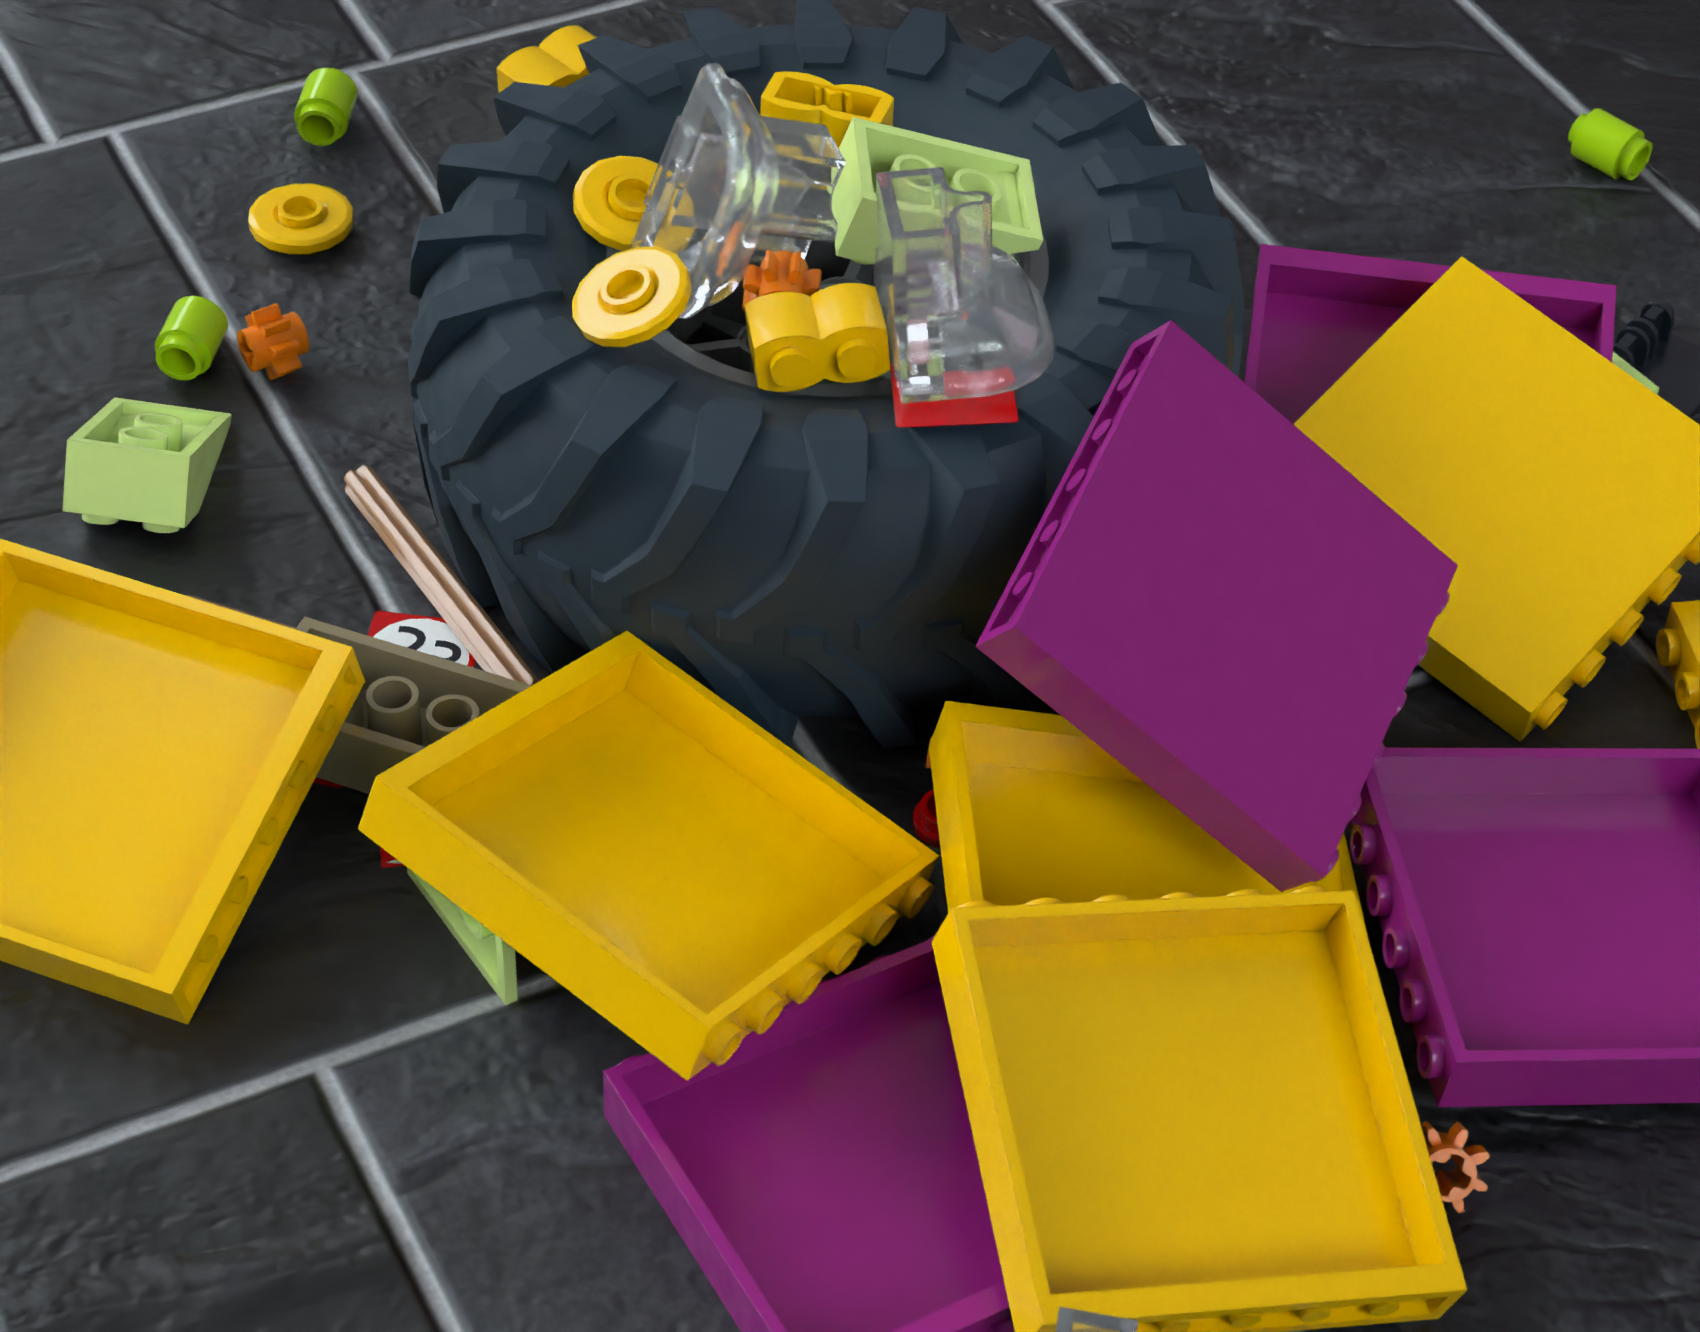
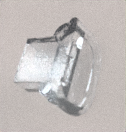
M709 63L701 68L682 116H677L645 197L644 203L646 208L633 238L631 249L635 247H661L678 255L690 273L692 289L685 310L678 318H691L705 307L712 306L731 295L745 275L750 261L762 262L765 258L766 250L771 249L773 252L790 251L794 253L799 251L802 253L801 257L805 259L812 241L834 242L837 236L838 224L832 211V196L846 161L826 125L760 116L745 87L735 79L728 78L720 64Z
M943 167L877 172L878 247L875 249L874 282L887 327L889 355L901 404L986 397L1015 391L1037 380L1053 362L1055 338L1042 295L1036 286L1027 277L1013 255L992 245V196L984 191L963 192L950 188L946 182Z

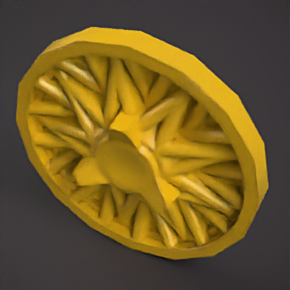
M615 156L598 160L582 172L574 188V214L583 230L599 243L621 252L635 247H661L665 249L682 237L690 220V195L682 181L663 165L642 157Z
M314 183L290 184L274 188L258 197L249 210V230L257 242L270 250L286 254H311L330 249L347 237L353 228V207L346 196L333 188Z
M635 247L615 253L597 264L579 283L572 299L573 319L586 339L603 347H627L647 341L669 328L685 310L692 293L690 273L677 254L661 247Z

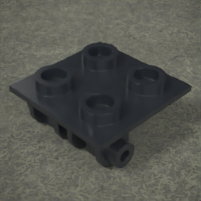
M1651 301L1641 310L1640 318L1634 317L1614 338L1613 352L1658 386V396L1690 417L1700 406V346L1671 334L1674 325V309L1671 304L1666 301Z

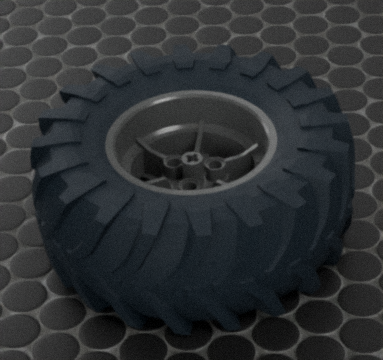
M797 0L795 25L743 28L714 7L684 11L682 14L692 36L691 38L646 49L603 35L577 45L589 72L585 77L566 87L514 82L494 96L498 121L506 137L498 142L450 145L438 163L437 190L443 214L420 220L412 244L410 294L420 301L418 318L413 320L411 349L408 352V368L413 401V426L424 485L443 543L464 585L481 607L501 605L508 622L531 658L552 674L623 632L628 631L788 747L791 745L799 716H859L882 748L918 745L912 710L944 704L945 701H957L966 698L977 705L1035 712L1024 685L975 646L1131 343L1172 320L1239 378L1244 326V290L1232 219L1221 217L1206 164L1193 145L1162 146L1143 98L1122 82L1082 92L1075 91L1054 47L1027 35L995 53H991L963 44L948 15L943 12L914 7L897 30L845 25L830 0ZM775 72H801L818 76L834 85L852 84L875 88L894 97L893 127L1029 159L1043 235V242L1039 250L898 270L874 264H859L851 259L836 256L828 176L820 171L789 173L760 158L761 95ZM615 156L642 157L663 165L682 181L690 195L691 204L690 220L682 237L665 248L678 255L691 276L692 293L685 310L669 328L647 341L627 347H603L586 339L576 325L572 313V299L579 283L597 264L615 253L621 252L599 243L583 230L574 214L573 206L574 188L582 172L598 160ZM769 249L773 252L790 251L795 253L799 251L802 253L801 257L806 261L809 270H821L820 290L842 283H862L876 287L888 332L890 363L897 361L1008 357L1011 365L1018 422L899 428L895 423L890 370L876 378L861 382L841 383L823 379L815 385L796 391L774 392L758 388L748 342L746 313L742 309L745 290L742 286L746 265L750 264L760 267L761 262L765 258L766 250Z

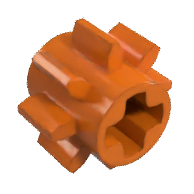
M771 249L766 250L765 258L761 262L760 267L747 264L745 267L742 286L745 289L742 305L743 311L745 312V304L771 293L797 292L811 296L820 290L821 270H809L806 261L801 257L802 253L799 251L794 253L790 251L773 252Z
M275 303L252 311L251 314L245 316L248 327L237 332V342L242 358L252 372L265 368L269 380H273L302 368L298 356L309 352L310 343L306 328L295 312L281 315L279 305Z
M1428 1121L1422 1122V1131L1431 1163L1434 1160L1439 1163H1446L1451 1157L1457 1164L1452 1173L1441 1170L1436 1175L1442 1201L1450 1202L1458 1213L1464 1212L1463 1198L1469 1195L1473 1189L1486 1191L1488 1188L1485 1182L1477 1175L1476 1165L1484 1163L1490 1158L1489 1154L1482 1145H1472L1463 1149L1468 1138V1131L1459 1122H1456L1450 1128L1448 1134L1437 1132Z

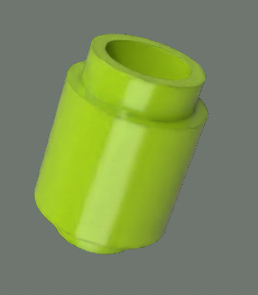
M320 68L311 72L306 78L294 112L298 133L305 141L317 146H327L345 134L358 97L356 84L346 73L334 68Z
M1600 108L1592 110L1589 114H1581L1573 123L1568 135V141L1571 142L1570 151L1572 156L1614 179H1619L1621 176L1628 180L1635 179L1646 166L1653 148L1652 142L1644 138L1643 131Z
M186 296L174 304L155 341L156 362L166 375L177 380L187 381L196 378L208 370L228 330V320L223 310L211 300L200 296Z

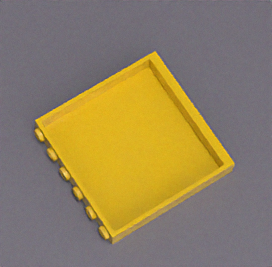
M1463 256L1293 424L1458 565L1447 590L1450 594L1449 601L1444 610L1434 620L1426 639L1428 650L1418 665L1519 742L1536 725L1545 730L1554 722L1568 701L1563 695L1574 683L1584 688L1595 677L1606 660L1602 653L1613 641L1619 646H1623L1631 638L1644 619L1640 611L1651 600L1657 605L1666 600L1681 579L1682 575L1677 571L1687 560L1695 565L1700 562V425Z
M0 539V961L189 1024L365 683L353 647Z
M628 631L609 640L377 775L358 827L360 832L687 1081L712 1062L717 1066L723 1065L735 1053L745 1036L752 1031L758 1035L767 1031L776 1021L784 1006L792 1000L797 1004L807 1000L817 988L823 976L830 971L836 975L842 973L854 960L862 946L866 943H870L873 946L878 945L888 935L896 920L901 916L905 915L908 918H913L918 914L933 892L934 885L928 879L939 858L937 853Z
M945 701L929 744V755L948 913L951 908L975 900H986L992 902L994 906L1024 905L1032 900L1044 897H1054L1060 899L1062 903L1093 902L1100 897L1113 894L1125 895L1130 900L1160 899L1165 895L1182 891L1191 892L1196 897L1226 896L1241 889H1257L1262 894L1291 893L1308 886H1321L1326 891L1354 890L1365 926L1344 832L1336 848L1339 851L1338 860L1333 869L1323 879L1317 882H1308L1281 892L1063 716Z
M1308 886L1291 893L1262 894L1257 889H1241L1226 896L1196 897L1191 892L1182 891L1165 895L1160 899L1130 900L1125 895L1113 894L1100 897L1093 902L1062 903L1060 899L1054 897H1044L1032 900L1024 905L994 906L992 902L986 900H975L950 909L932 941L1015 1332H1289L1439 1319L1467 1291L1354 890L1326 891L1321 886Z

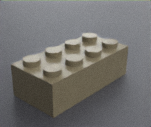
M305 616L296 627V630L345 644L354 649L365 683L316 777L370 794L377 775L532 686Z

